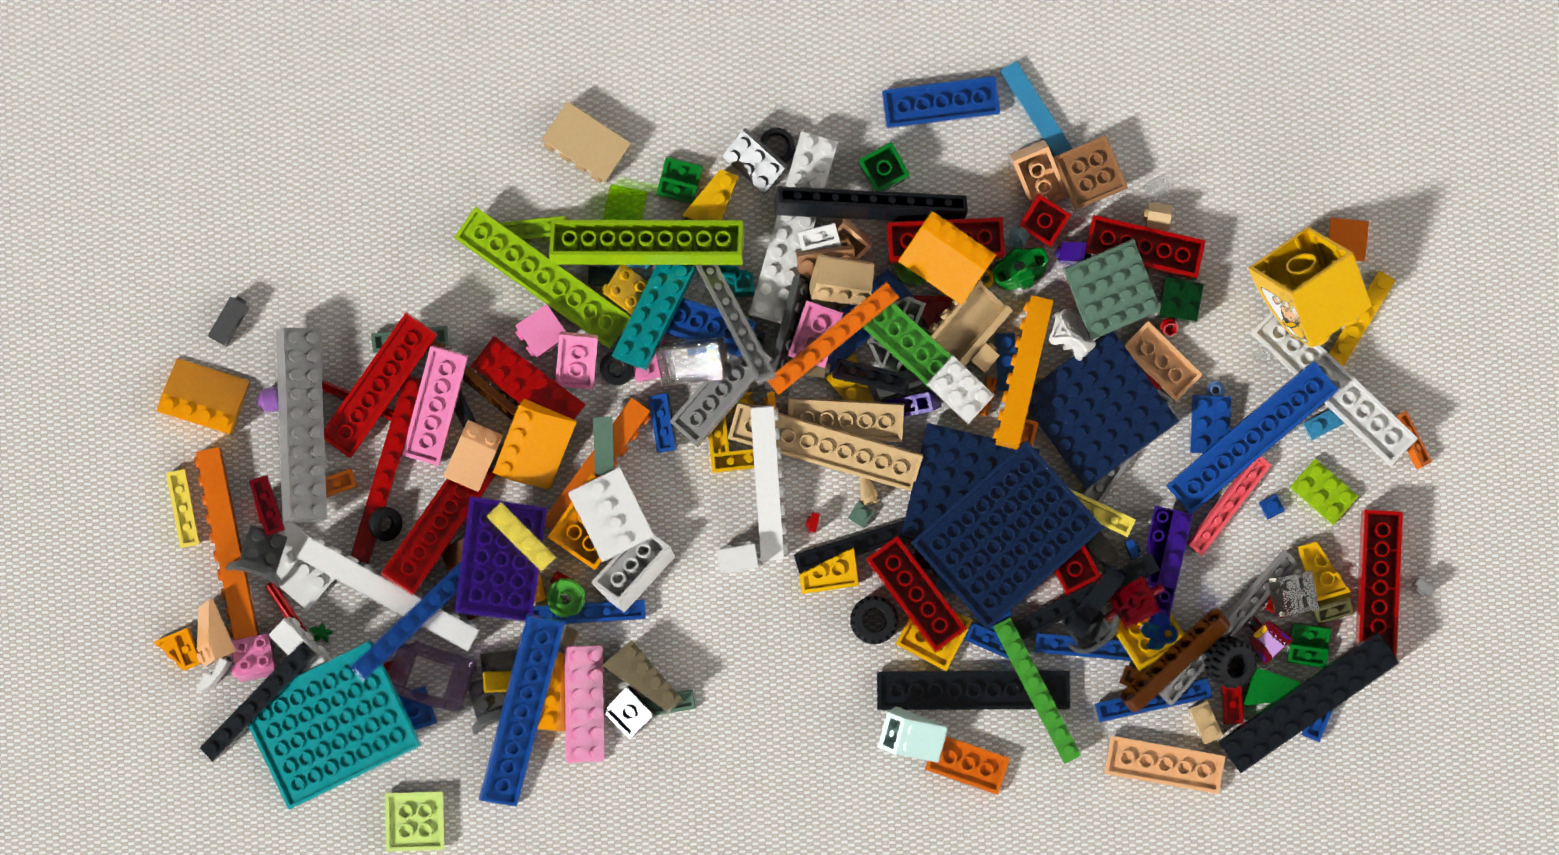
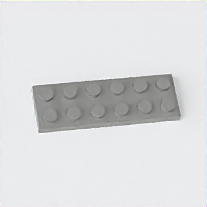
M764 351V353H765V355H766V357H767L769 363L771 364L774 359H772V358ZM727 354L669 421L697 447L703 443L756 381L744 357L739 358Z

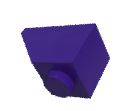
M1062 242L1061 246H1057L1055 258H1059L1058 263L1068 265L1084 260L1086 243Z

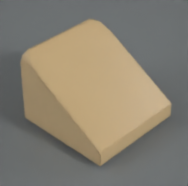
M564 626L560 644L563 646H574L580 631Z

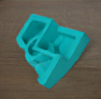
M718 265L734 297L754 296L752 272L740 270L734 265Z

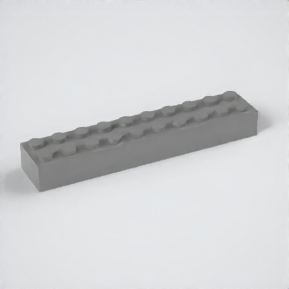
M282 328L276 331L283 522H320L327 519L320 328Z

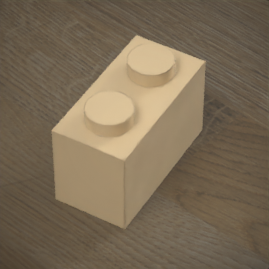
M1203 701L1188 708L1203 744L1223 737L1208 701Z

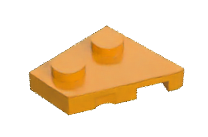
M185 628L154 641V644L167 653L166 655L171 660H174L183 671L202 664L197 658L196 644L190 628Z

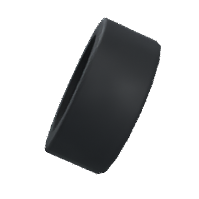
M771 128L765 131L760 138L764 145H766L770 137L775 135L786 139L788 150L785 155L779 158L784 163L788 162L795 150L792 135L782 128Z

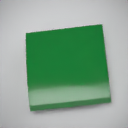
M666 156L656 195L692 204L695 200L703 165Z
M1292 622L1290 636L1293 640L1289 643L1287 663L1321 668L1326 667L1331 627Z

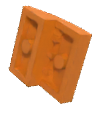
M1330 217L1328 238L1353 252L1356 261L1365 262L1369 221Z

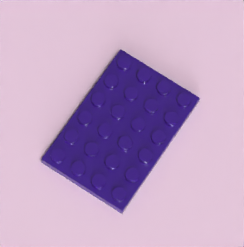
M470 497L454 612L525 622L527 614L533 615L539 569L487 516L502 503L542 543L547 508Z

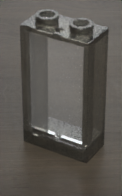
M724 337L664 343L655 348L662 385L721 380L732 374V365L727 354L728 346L725 343Z

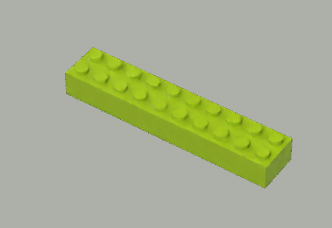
M551 220L549 247L551 264L743 265V220Z

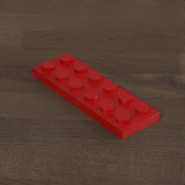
M495 336L492 337L471 365L472 368L519 403L526 399L573 420L577 418L586 406L585 403Z

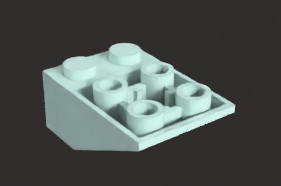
M894 707L887 713L878 747L897 755L939 762L948 726L902 708Z

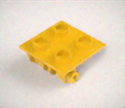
M620 265L610 282L605 284L602 290L603 294L632 315L648 282L628 266Z

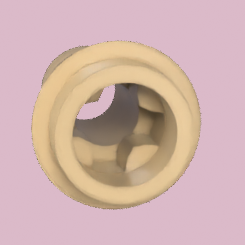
M863 477L860 478L861 502H864L865 506L879 502V494L872 481Z

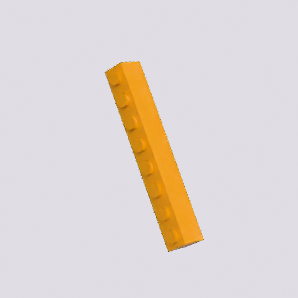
M1031 295L1030 301L1026 300L1023 311L1027 312L1025 319H1021L1019 327L1023 331L1021 337L1017 336L1015 347L1018 348L1017 355L1013 354L1011 366H1014L1013 373H1008L1006 384L1010 385L1008 391L1004 390L1002 402H1005L1004 409L999 411L997 420H1000L1001 423L999 428L995 427L993 436L996 439L995 445L1015 450L1019 448L1054 300Z

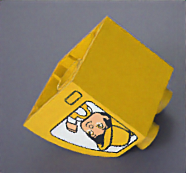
M1306 227L1248 267L1258 291L1277 320L1290 335L1311 348L1326 343L1331 334L1344 325L1356 322L1360 314L1372 306L1353 252L1310 227Z

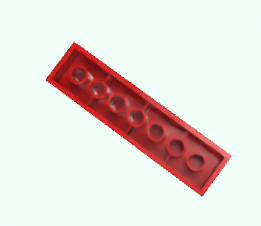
M1362 510L1355 646L1378 631L1397 658L1403 512Z

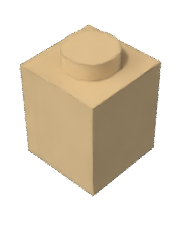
M1149 202L1148 209L1145 208L1143 213L1146 227L1164 231L1169 230L1172 205Z
M988 342L984 343L969 362L979 371L985 373L1000 355L996 352L997 348Z

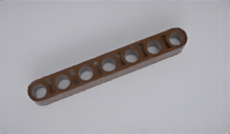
M1216 608L1209 611L1123 690L1120 698L1132 712H1138L1144 708L1229 629L1230 621L1222 611Z

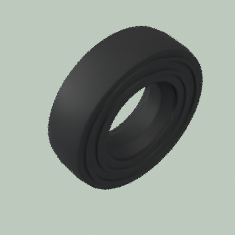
M610 352L601 360V376L611 385H623L632 378L634 366L622 362L625 367L624 372L619 376L613 375L609 369L612 362L620 360L613 358V352Z
M380 507L370 516L368 523L369 531L374 538L380 541H391L401 532L402 517L394 508ZM384 517H389L391 519V526L388 530L382 531L380 522Z

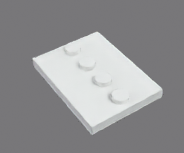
M620 467L568 493L602 562L654 537Z
M283 522L286 530L277 534L288 538L276 573L281 579L280 588L309 611L335 581V578L297 558L308 537H311L293 522Z

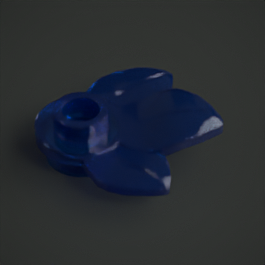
M1162 612L1154 614L1153 621L1140 626L1142 634L1149 638L1148 649L1160 650L1165 644H1171L1177 640V629L1171 625L1169 617ZM1166 631H1171L1170 637H1165Z

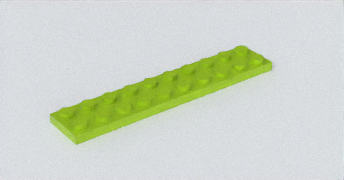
M476 206L453 237L586 333L598 335V341L609 349L631 318L557 264H551V260Z

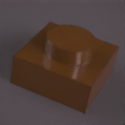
M1125 665L1119 683L1129 686L1143 671Z

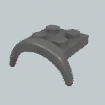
M250 525L239 561L228 563L225 569L227 571L236 570L251 573L269 580L276 587H280L281 579L276 573L288 537L277 533L266 536L263 528Z
M1100 610L1091 621L1089 630L1081 639L1067 630L1077 644L1069 643L1068 646L1073 651L1083 654L1101 648L1116 634L1119 627L1118 615L1115 614L1113 616V621L1110 624V622L1106 621L1104 614Z
M483 679L467 684L477 721L472 726L474 735L486 726L499 722L507 693H484Z

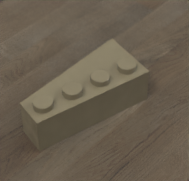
M632 640L603 664L605 669L667 713H670L683 701Z

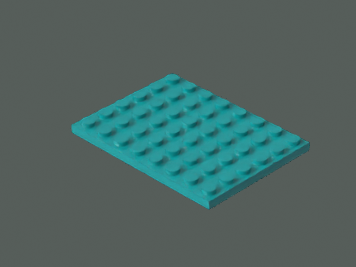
M371 640L297 676L248 726L288 810L422 746L383 664L365 681L350 668L373 645Z

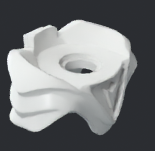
M1069 309L1056 312L1051 315L1055 322L1049 337L1050 343L1053 345L1060 344L1063 350L1073 349L1075 358L1082 361L1083 357L1087 356L1096 346V342L1089 339L1082 318L1078 313Z

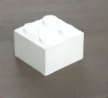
M750 541L740 542L738 547H732L731 544L722 545L720 550H716L720 574L759 568L755 544H751Z

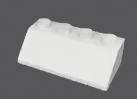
M654 535V537L616 555L591 583L613 605L625 613L675 558V555L668 544Z

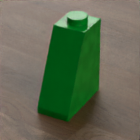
M1256 668L1253 671L1255 672L1254 675L1250 677L1242 704L1273 703L1297 687L1300 682Z

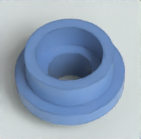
M1212 381L1206 387V395L1224 396L1225 387L1219 381ZM1213 387L1219 389L1218 394L1212 392Z

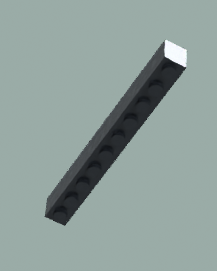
M778 186L774 198L775 215L926 221L932 211L945 220L965 219L968 213L966 195Z

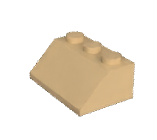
M818 254L809 283L811 299L859 305L872 293L874 263Z

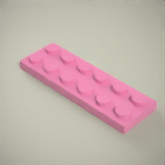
M434 345L430 346L402 453L403 456L437 466L440 465L468 355Z
M603 645L565 646L566 763L604 761Z

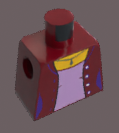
M1254 616L1247 623L1248 627L1254 632L1248 639L1265 664L1293 640L1288 633L1269 619L1261 624Z

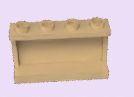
M568 101L542 138L545 148L551 152L554 150L561 153L560 157L568 163L570 160L577 164L575 166L583 173L588 171L592 174L591 178L600 184L602 181L604 183L608 182V178L624 154L632 146L630 142Z
M981 280L977 282L962 305L953 300V305L949 309H945L940 315L941 319L937 323L932 324L928 329V335L950 355L954 356L963 366H966L1013 311L1008 305H1004L982 284Z

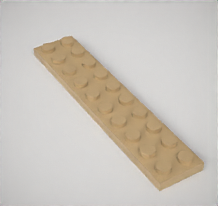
M738 401L728 439L753 446L750 406L754 405ZM778 413L779 421H775V428H779L780 440H776V448L780 447L781 454L912 491L913 482H916L923 454Z

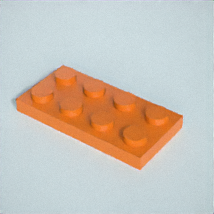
M946 736L939 762L927 761L925 770L998 795L1010 758Z

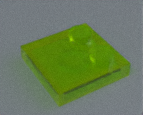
M610 184L602 220H642L648 191Z

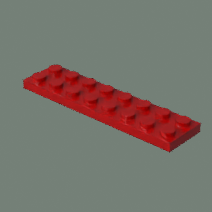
M406 312L324 428V440L347 457L352 458L438 334Z
M492 466L489 467L479 492L446 479L381 572V575L413 596L466 520L470 497L481 498L497 475L493 473L494 468Z

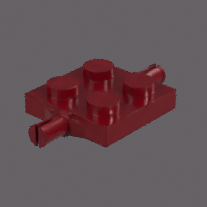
M1142 576L1117 590L1111 596L1114 610L1104 615V617L1109 622L1117 614L1124 628L1129 629L1160 612L1155 595L1165 591L1161 583L1151 589Z

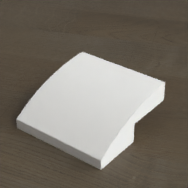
M835 223L798 232L802 251L842 246Z
M220 658L213 674L204 673L197 691L206 692L215 686L226 674L232 661Z

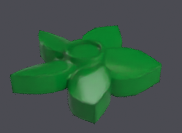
M323 623L319 627L314 626L310 628V631L314 634V641H319L322 638L328 643V635L333 633V630L325 629Z

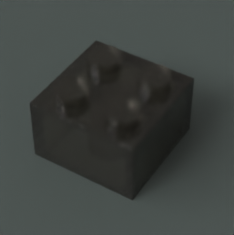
M1312 571L1296 572L1268 579L1274 617L1289 616L1319 609Z

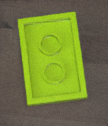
M1313 459L1289 487L1331 525H1334L1359 497L1317 459Z

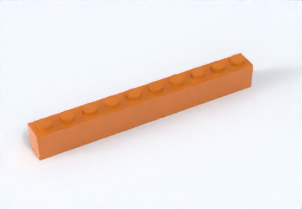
M216 447L197 451V457H194L196 468L200 469L201 475L198 476L200 487L204 489V494H202L204 506L207 505L208 508L206 520L208 524H211L212 532H209L211 543H215L216 550L213 551L215 562L219 563L220 569L217 570L218 579L223 582L224 588H221L223 600L226 599L227 602L225 614L227 619L230 618L231 626H229L230 637L238 640L259 635L247 572L227 571L225 569L228 563L239 561L242 546L222 448Z

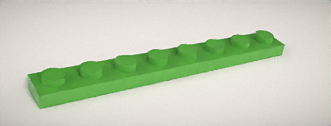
M1011 618L993 626L1063 763L1066 764L1082 756Z

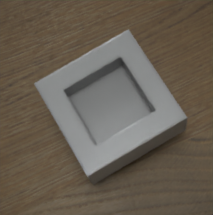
M1417 578L1413 583L1416 587L1415 591L1423 597L1425 595L1431 596L1435 591L1433 587L1421 578Z

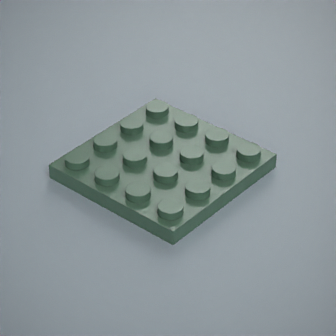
M1134 239L1063 268L1090 340L1160 311L1159 303Z

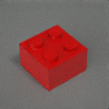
M1037 193L1017 226L1051 247L1071 214Z
M1085 545L1054 571L1066 596L1095 582L1100 576Z

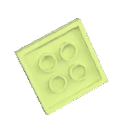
M444 791L385 793L386 851L445 850Z

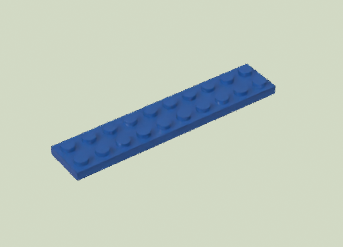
M1313 360L1166 484L1167 488L1186 510L1193 514L1339 389Z
M527 614L479 796L480 801L517 807L564 630V621Z

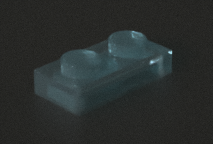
M1013 225L1004 243L1013 248L1022 249L1030 234L1024 228Z

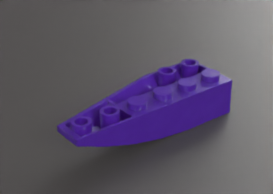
M1159 506L1154 507L1146 548L1147 555L1152 553L1160 570L1147 576V584L1152 589L1161 583L1165 591L1155 595L1160 612L1152 615L1148 623L1168 627L1193 514Z

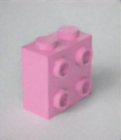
M547 304L515 325L518 329L515 331L516 335L521 341L525 339L528 344L525 348L532 357L536 355L537 358H540L559 344L560 331L566 332Z
M269 633L232 641L236 650L230 655V658L234 659L232 673L240 683L268 677L277 668L273 640Z

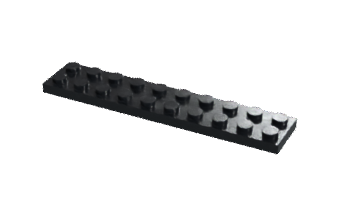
M1376 631L1226 735L1218 743L1239 772L1242 773L1400 662L1378 631Z
M1070 670L1038 671L1057 709H1070ZM1016 671L877 672V710H892L894 707L904 710L1035 709Z

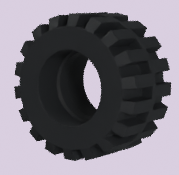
M881 596L863 598L855 605L851 612L850 624L852 631L858 639L865 643H883L889 640L897 630L899 624L898 612L888 599ZM870 609H879L886 617L885 626L879 631H870L863 624V616Z
M1223 636L1220 637V640H1216L1209 647V651L1205 653L1206 659H1204V664L1206 666L1204 669L1212 680L1226 688L1236 689L1238 686H1244V682L1248 683L1250 676L1254 675L1255 672L1253 671L1257 668V664H1255L1257 661L1256 652L1250 645L1236 637ZM1234 656L1232 664L1227 668L1229 660Z

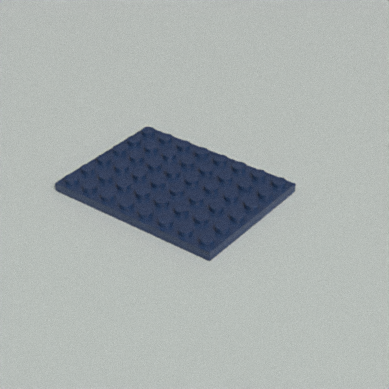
M1026 441L915 538L911 544L988 630L1104 527L1029 442Z

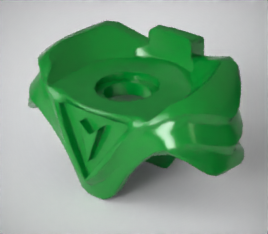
M1013 248L1007 253L1005 258L993 267L992 274L994 280L1000 287L1009 291L1020 287L1022 290L1034 286V281L1040 279L1045 274L1048 257L1042 248ZM1017 261H1022L1025 264V268L1017 271L1014 269V264Z

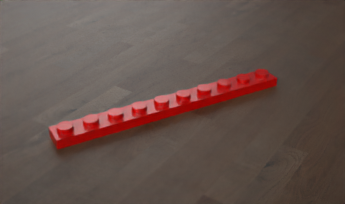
M409 376L400 389L350 555L363 563L369 564L376 538L371 535L368 527L370 516L376 509L387 505L405 446L422 379Z

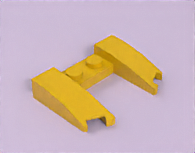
M752 391L746 392L739 400L740 402L755 406L749 397L753 394ZM738 402L729 411L728 414L735 413ZM724 417L708 436L711 473L755 469L753 449L729 452L726 417Z

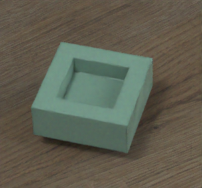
M857 502L848 519L864 528L874 511Z

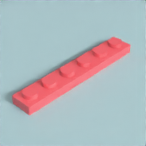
M1260 456L1235 478L1186 544L1200 556L1205 553L1271 467V464Z

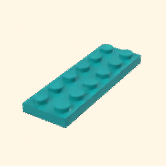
M656 265L612 354L613 358L644 371L648 370L697 271L695 267L690 265Z

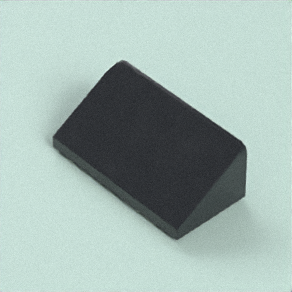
M588 266V285L608 284L619 266Z
M460 389L454 411L464 428L468 420L476 423V420Z

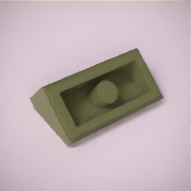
M1349 593L1311 602L1318 625L1355 614Z

